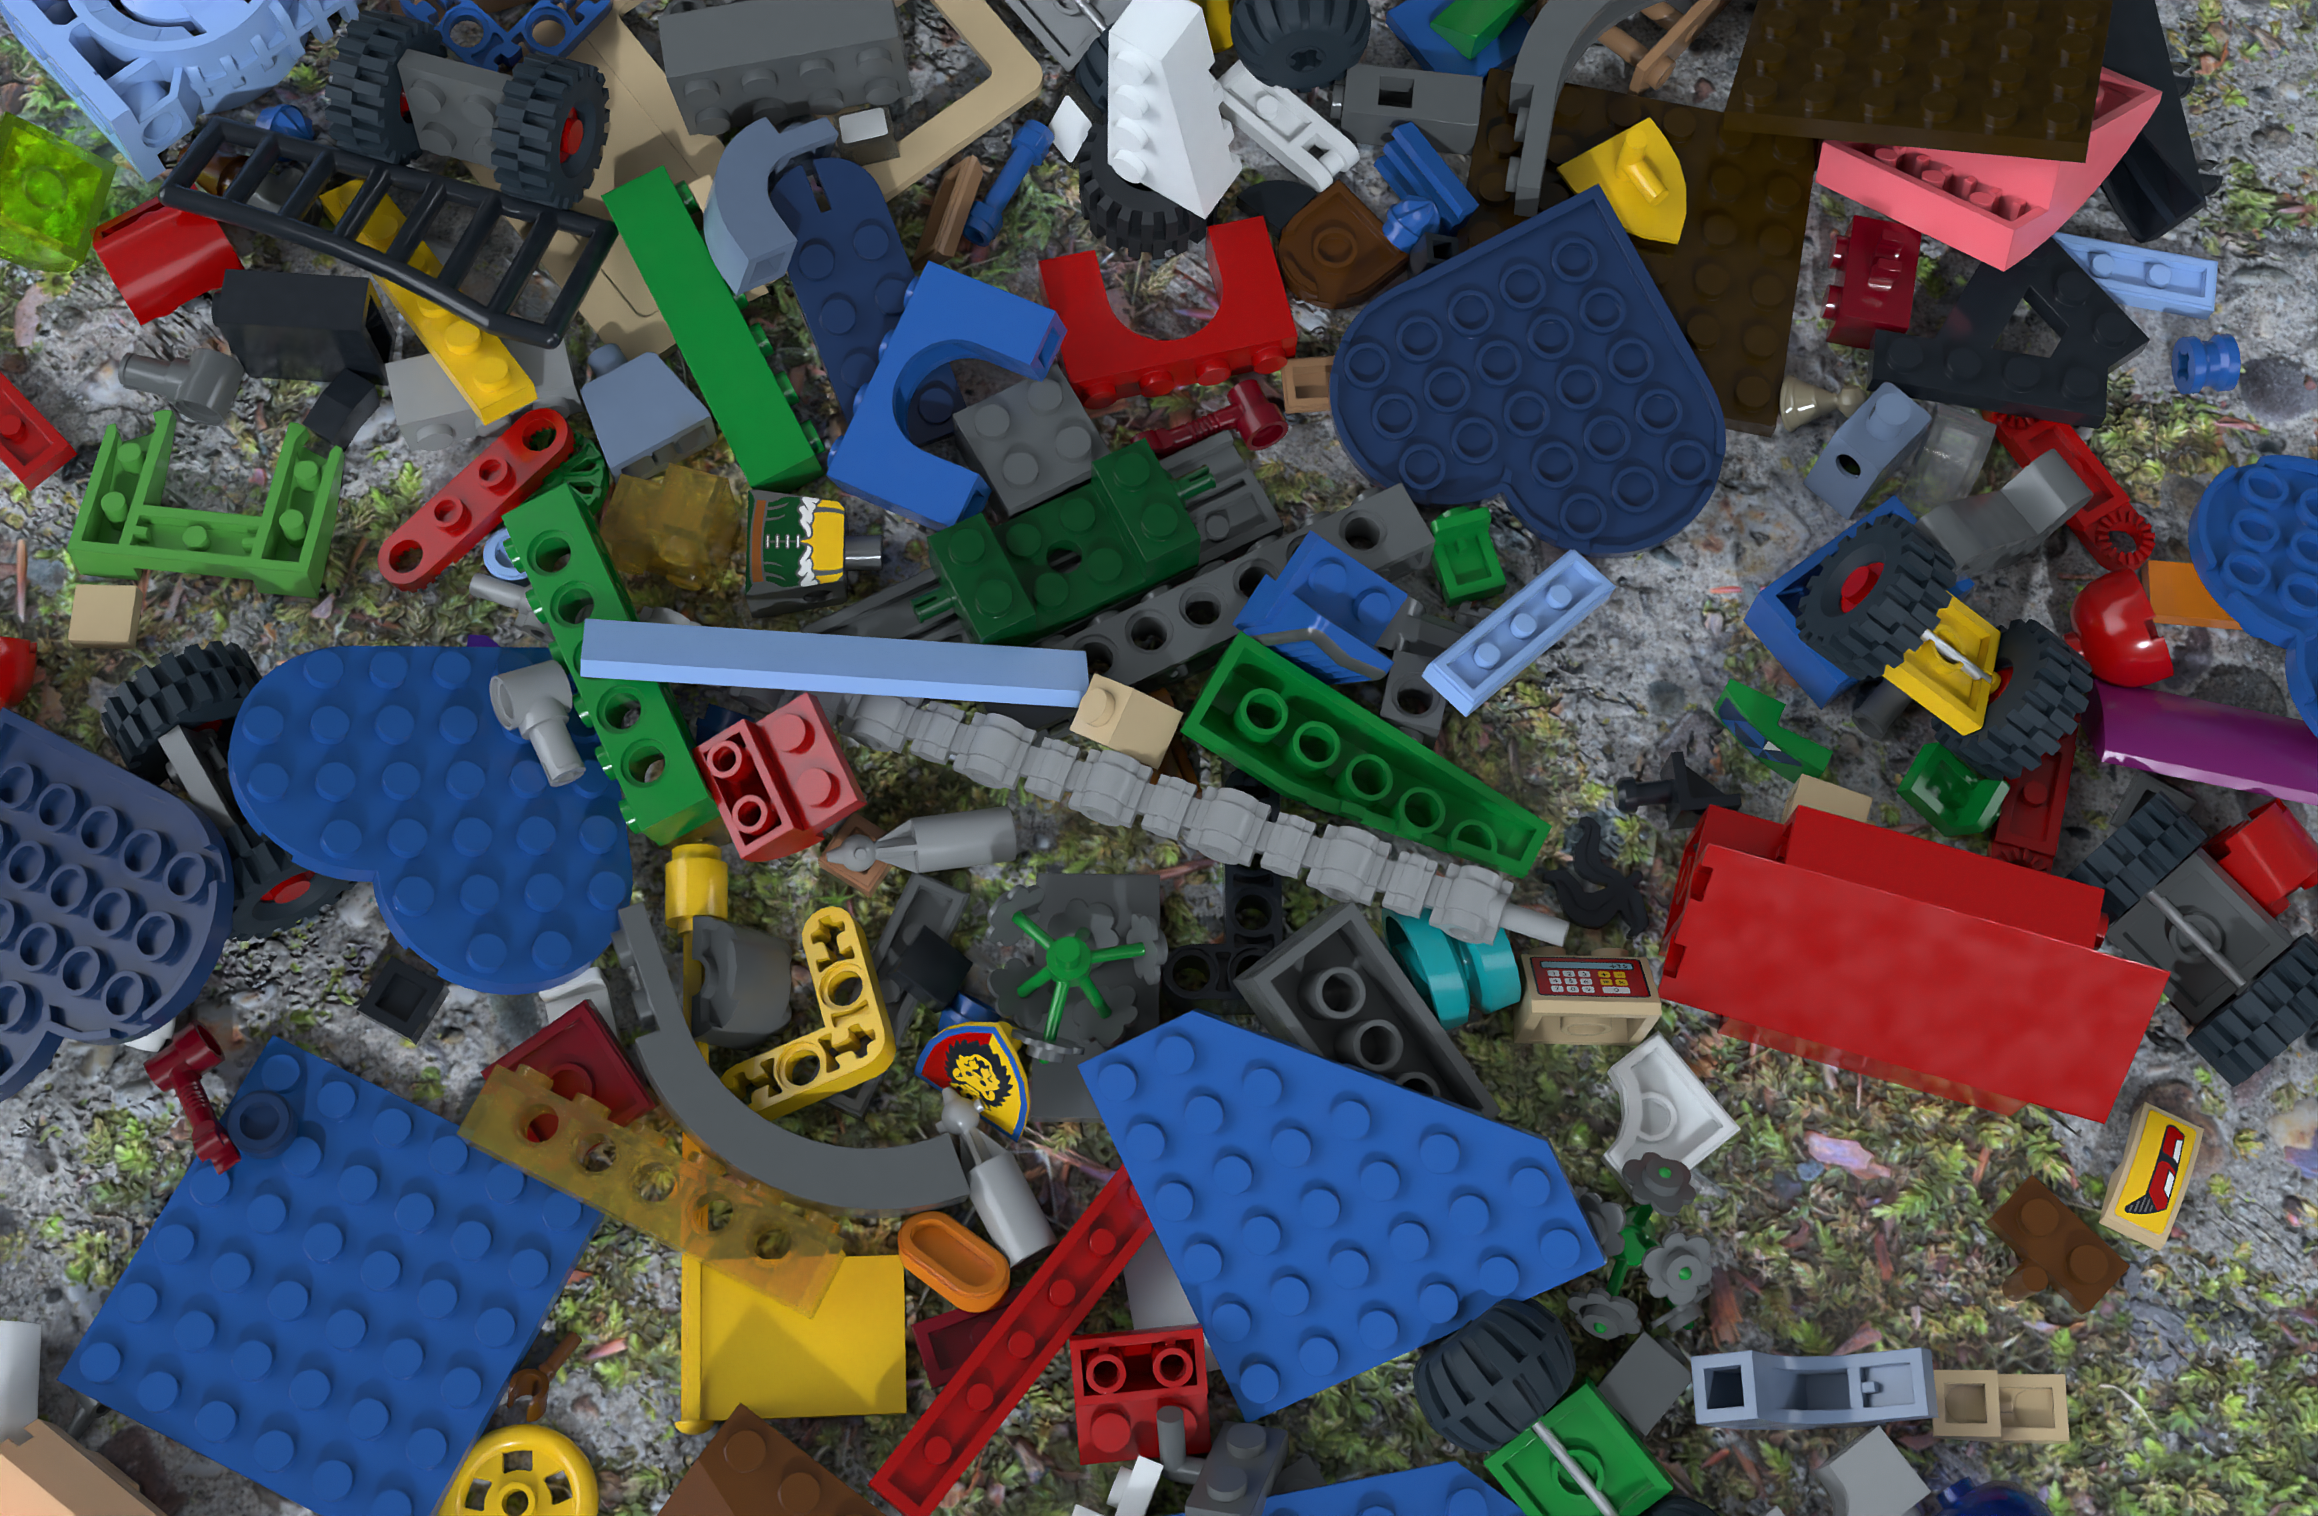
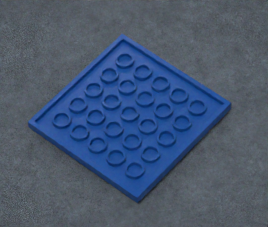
M272 1035L219 1119V1123L227 1130L229 1113L235 1103L243 1096L254 1091H273L283 1096L297 1114L298 1132L294 1142L285 1152L270 1159L251 1158L239 1150L242 1159L221 1175L217 1174L210 1158L202 1163L198 1155L196 1156L58 1376L57 1381L320 1516H436L470 1452L480 1439L507 1391L512 1376L520 1368L611 1203L608 1198L555 1172L549 1174L545 1167Z

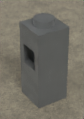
M1357 63L1350 69L1347 68L1345 85L1334 84L1330 118L1341 119L1339 132L1352 143L1385 146L1387 142L1395 140L1391 134L1396 126L1413 122L1436 152L1472 156L1479 126L1483 77Z

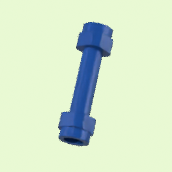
M1030 119L1023 126L1019 127L1011 140L1013 153L982 202L973 201L962 235L971 243L986 247L991 240L996 238L1003 227L1001 213L1032 164L1035 166L1041 165L1048 155L1049 148L1055 138L1052 131L1041 122Z

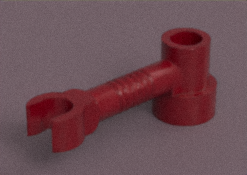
M1249 379L1238 383L1228 392L1229 406L1169 430L1160 428L1155 431L1147 430L1140 432L1129 439L1132 444L1146 438L1156 458L1160 461L1175 454L1177 451L1198 443V441H1203V439L1205 440L1224 430L1230 431L1232 429L1239 432L1249 450H1263L1279 442L1286 435L1289 426L1279 407L1274 403H1269L1258 381Z
M194 1019L172 1035L173 1042L149 1058L143 1065L150 1079L161 1091L168 1093L172 1089L175 1090L193 1130L191 1136L196 1154L202 1163L210 1158L217 1174L221 1175L242 1158L238 1148L231 1141L227 1130L219 1123L200 1080L203 1078V1075L225 1061V1055L211 1032L201 1022Z

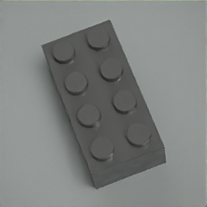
M747 0L657 17L666 79L689 135H719L725 133L730 128L750 125L764 117H767L770 123L775 125L790 117L813 113L816 115H831L846 107L868 103L887 105L895 102L898 98L913 96L904 39L894 0Z
M1354 902L1329 906L1232 980L1272 1036L1305 1047L1309 1052L1339 1063H1348L1396 1081V1084L1431 1097L1435 1095L1484 1113V1116L1491 1119L1501 1112L1496 1102Z

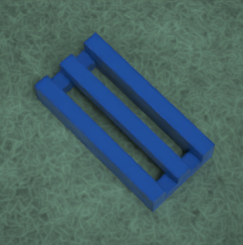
M1413 122L1396 126L1391 134L1395 140L1385 144L1382 150L1386 155L1378 157L1374 167L1401 200L1408 195L1424 196L1431 199L1437 206L1441 216L1437 234L1456 237L1458 230L1466 226L1479 204Z

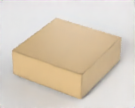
M76 584L68 641L74 648L135 649L143 599L142 591L136 585Z

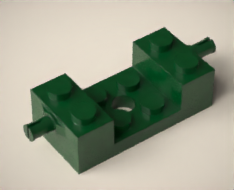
M1146 438L1136 441L1091 462V483L1011 520L990 528L981 512L928 536L927 544L930 566L941 586L914 599H909L912 610L921 624L925 620L953 608L971 644L1014 647L1030 645L1199 565L1201 536L1186 511L1185 501L1207 490L1216 488L1212 472L1209 473V467L1204 464L1174 479L1169 472L1161 467ZM1059 550H1071L1082 560L1080 566L1069 573L1056 572L1049 566L1047 561L1054 552Z

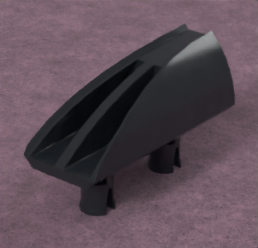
M2113 0L2102 67L2163 92L2160 103L2143 129L2102 182V186L2117 215L2130 235L2142 244L2157 240L2206 206L2205 196L2209 197L2219 190L2223 176L2208 172L2220 164L2217 161L2198 160L2195 158L2180 100L2191 92L2195 78L2182 74L2191 67L2189 63L2170 61L2155 0Z

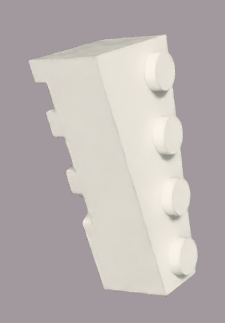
M1132 0L1109 30L1108 164L1123 179L1131 183L1140 182L1201 218L1206 219L1242 170L1239 155L1229 151L1228 145L1234 139L1231 122L1221 118L1218 106L1225 97L1221 83L1217 82L1209 72L1210 67L1215 62L1202 7L1190 0Z

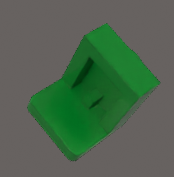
M1465 506L1456 507L1443 512L1431 523L1430 532L1436 540L1431 562L1447 608L1461 605L1463 601L1472 602L1502 594L1505 591L1507 583L1488 532L1492 520L1488 507L1470 510L1469 507Z
M1939 742L1923 745L1896 792L1943 836L1948 837L1981 833L1993 825L2001 813L2000 805L2011 786L2004 779L2001 781H1993L1992 779L1980 780Z

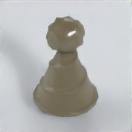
M1787 375L1782 383L1779 410L1785 429L1788 432H1794L1797 428L1807 425L1821 416H1827L1835 409L1841 411L1845 416L1851 417L1867 400V395L1859 385L1842 387L1840 393L1837 394L1836 392L1820 388L1816 384L1812 385L1802 381L1794 375Z

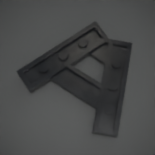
M2050 237L2031 254L2005 272L1981 261L1934 339L1876 329L1870 341L1866 391L1875 392L1887 381L1913 399L2099 429L2106 418L2108 374L2142 353L2150 339L2070 255ZM2022 298L2061 338L2050 358L1993 349Z

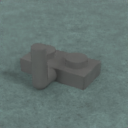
M1165 1406L1159 1409L1156 1413L1160 1464L1164 1465L1162 1474L1169 1481L1194 1485L1185 1504V1516H1261L1266 1505V1498L1271 1495L1289 1453L1288 1430L1260 1426L1255 1423H1239L1225 1420L1207 1459L1186 1455L1183 1411L1176 1406Z

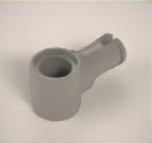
M549 660L492 677L489 685L490 697L499 722L507 730L518 728L523 739L531 740L550 786H562L580 778L584 774L583 771H586V767L565 725L569 721L567 713L572 708V692L562 666L557 661Z

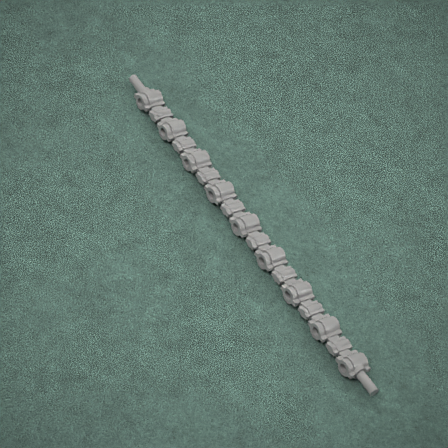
M476 573L473 576L469 586V592L472 596L519 610V614L514 622V626L518 630L524 631L547 644L555 640L549 623L542 624L528 603L525 592L533 588L531 584L523 587L482 573ZM591 604L582 608L576 616L575 624L585 621L591 615L594 605ZM644 606L639 615L640 621L646 623L702 626L699 623L690 621L682 614L664 607L652 609ZM697 684L705 689L715 690L723 693L726 687L721 685ZM731 686L728 693L731 699L740 701L759 713L769 715L805 692L817 696L832 729L838 718L844 719L839 729L840 733L853 738L870 749L880 752H889L891 750L901 754L907 740L913 741L909 749L911 754L946 765L951 754L956 755L957 757L952 766L955 772L965 774L973 781L990 788L1002 789L1005 787L1015 791L1019 779L1024 777L1027 778L1024 785L1025 790L1044 799L1061 802L1066 791L1072 793L1068 802L1070 809L1079 811L1089 819L1104 825H1122L1131 828L1138 814L1144 816L1141 823L1142 829L1161 837L1178 840L1183 829L1188 830L1190 833L1186 840L1187 847L1199 850L1208 858L1224 864L1236 865L1239 863L1250 867L1254 854L1259 853L1263 855L1260 862L1261 868L1281 876L1298 879L1302 867L1309 869L1310 872L1306 880L1307 886L1319 889L1328 897L1344 903L1354 902V904L1362 903L1371 906L1375 893L1380 892L1385 894L1382 907L1402 915L1420 919L1424 907L1433 909L1429 925L1439 928L1449 936L1473 944L1485 943L1493 946L1500 928H1504L1563 947L1569 930L1570 922L1509 903L1514 883L1503 880L1499 875L1485 868L1473 865L1459 866L1450 863L1445 877L1436 875L1438 862L1419 854L1401 851L1397 862L1388 860L1392 844L1380 841L1373 834L1356 827L1341 826L1339 828L1328 824L1323 837L1319 838L1314 836L1317 829L1316 823L1307 821L1297 815L1280 812L1275 823L1269 822L1271 806L1261 803L1253 796L1237 789H1217L1208 786L1203 799L1200 800L1195 798L1198 791L1197 785L1177 777L1161 774L1156 785L1150 784L1153 769L1117 751L1103 750L1101 752L1091 748L1086 761L1081 762L1078 761L1081 754L1080 748L1061 740L1044 737L1041 747H1035L1034 743L1038 736L1035 730L1026 728L1016 720L1001 714L989 713L985 715L975 712L971 724L966 725L964 724L967 717L965 711L945 703L930 701L927 710H920L924 698Z

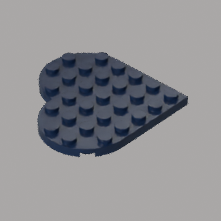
M1599 183L1379 295L1348 326L1341 338L1330 373L1328 390L1329 409L1335 434L1350 462L1374 486L1382 487L1385 490L1401 482L1414 505L1441 510L1462 506L1473 507L1501 497L1516 519L1535 536L1566 552L1570 549H1575L1584 557L1604 559L1633 556L1652 550L1673 539L1698 516L1715 490L1725 456L1726 428L1718 397Z
M4 707L0 710V1103L23 1089L39 1073L49 1067L54 1054L64 1038L102 1046L132 1042L160 1029L175 1018L187 1005L194 1002L215 968L224 944L232 932L234 877L228 849L216 825L200 808L33 720Z

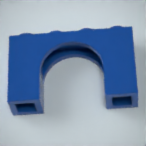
M928 260L921 276L914 277L906 290L904 297L905 310L896 329H890L881 342L878 353L880 362L871 381L865 382L857 392L853 404L854 417L845 435L839 436L830 449L827 460L829 469L826 476L843 492L939 532L981 513L992 489L978 473L925 452L913 444L908 430V408L917 386L937 367L953 360L966 358L988 361L1032 380L1043 382L1067 333V329L1057 312Z

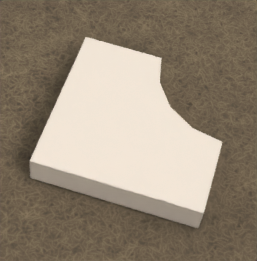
M1659 1031L1614 1064L1607 1072L1619 1093L1622 1119L1615 1142L1600 1160L1630 1197L1632 1186L1622 1177V1168L1627 1161L1631 1159L1641 1160L1646 1152H1655L1662 1158L1682 1162L1691 1170L1740 1130V1127ZM1633 1199V1201H1634V1202L1638 1205V1207H1639V1206H1640V1203H1637V1202Z

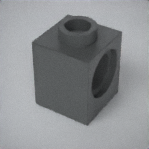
M1394 650L1392 661L1395 663L1388 672L1379 718L1428 749L1433 750L1440 731L1446 699L1422 677L1426 667L1434 658ZM1406 697L1419 699L1424 703L1427 711L1422 714L1407 713L1399 706L1398 701Z
M1643 1332L1632 1340L1595 1385L1638 1438L1642 1439L1646 1437L1690 1384L1692 1373L1684 1367L1687 1362L1686 1356L1672 1342L1660 1335H1656L1652 1339L1646 1332Z

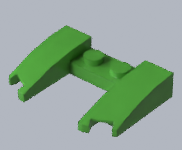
M173 410L153 412L156 423L154 433L123 442L116 424L107 425L67 546V550L81 575L140 581L143 569L249 579L253 580L258 593L318 599L338 508L345 460L342 448L335 445L329 452L328 460L304 447L310 436L307 428L299 423L289 422L262 516L160 506L177 421Z

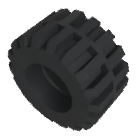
M1108 112L1103 114V125L1094 123L1088 130V142H1082L1080 149L1079 199H1081L1084 220H1090V231L1097 239L1106 235V246L1115 252L1121 247L1128 248V257L1140 259L1141 252L1152 253V260L1165 259V251L1170 249L1176 255L1188 251V240L1198 244L1206 237V226L1214 225L1218 207H1220V200L1208 217L1203 219L1156 191H1142L1131 187L1108 164Z

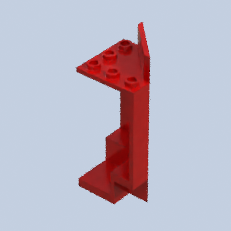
M1709 804L1684 844L1658 955L1664 956L1665 960L1657 991L1659 998L1721 1015L1717 1030L1718 1034L2007 1116L2013 1115L2028 1103L2105 1124L2171 971L2098 951L2105 939L2109 922L2108 914L2101 912L2105 889L1803 805H1798L1785 824ZM1699 843L1697 852L1695 853L1693 845Z

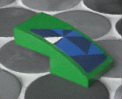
M1730 678L1713 710L1734 738L1768 768L1794 784L1801 774L1819 779L1824 773L1833 751L1778 726L1777 723L1786 704Z

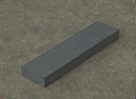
M912 872L871 955L895 1037L896 1053L921 1002L887 977L886 974L923 925H926L950 944L971 901L970 894L925 874ZM861 978L847 1005L856 1001L861 995L863 988ZM868 1035L860 1038L861 1048L854 1053L860 1058L868 1054L867 1045L873 1040ZM834 1048L829 1050L834 1058L840 1055ZM820 1060L809 1082L814 1080V1078L817 1076L820 1069ZM889 1067L875 1078L817 1102L863 1122Z

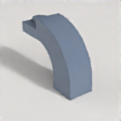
M826 116L804 125L802 123H794L786 127L780 134L767 117H764L742 129L725 148L705 204L703 229L712 260L736 296L785 276L798 240L777 214L768 194L773 191L777 182L789 170L802 164L808 177L813 175V160L831 156L839 133Z
M1919 1347L1836 1356H1781L1747 1350L1691 1356L1696 1424L1747 1430H1812L1886 1425L1885 1422L1939 1418L1930 1349Z

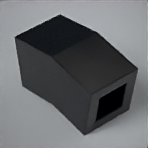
M1425 232L1410 251L1407 280L1458 255V238Z
M345 368L322 392L302 424L314 435L333 446H339L345 452L361 426L380 407L376 386Z

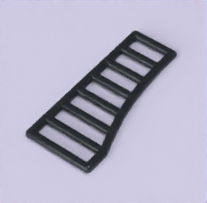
M219 116L213 117L207 122L160 186L157 193L158 200L166 207L233 224L335 257L401 286L490 335L547 350L555 349L560 345L619 235V230L615 223L608 219L562 208L561 210L509 196V194L499 190L401 164L388 163L337 147ZM223 142L254 149L222 196L191 189ZM279 157L310 164L278 213L247 204ZM335 171L366 179L333 231L302 222ZM390 186L422 194L385 253L356 241ZM446 201L478 209L437 278L408 264ZM502 215L533 223L531 230L487 306L458 291ZM558 230L589 238L544 323L510 315Z

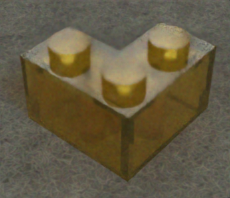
M669 463L662 484L621 473L599 531L616 568L624 573L643 575L644 571L666 576L669 582L686 590L698 591L703 586L720 591L742 526L728 478Z

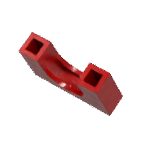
M1263 215L1207 227L1205 257L1219 303V309L1205 327L1190 336L1180 339L1155 340L1131 331L1120 322L1110 307L1095 250L1038 261L1039 291L1043 306L1056 311L1067 329V333L1056 354L1058 365L1083 407L1092 410L1102 409L1114 404L1119 399L1138 395L1147 398L1159 397L1169 393L1176 387L1195 383L1203 386L1217 385L1226 381L1230 376L1253 371L1258 374H1270L1281 370L1282 367L1287 365V358H1295L1298 334Z

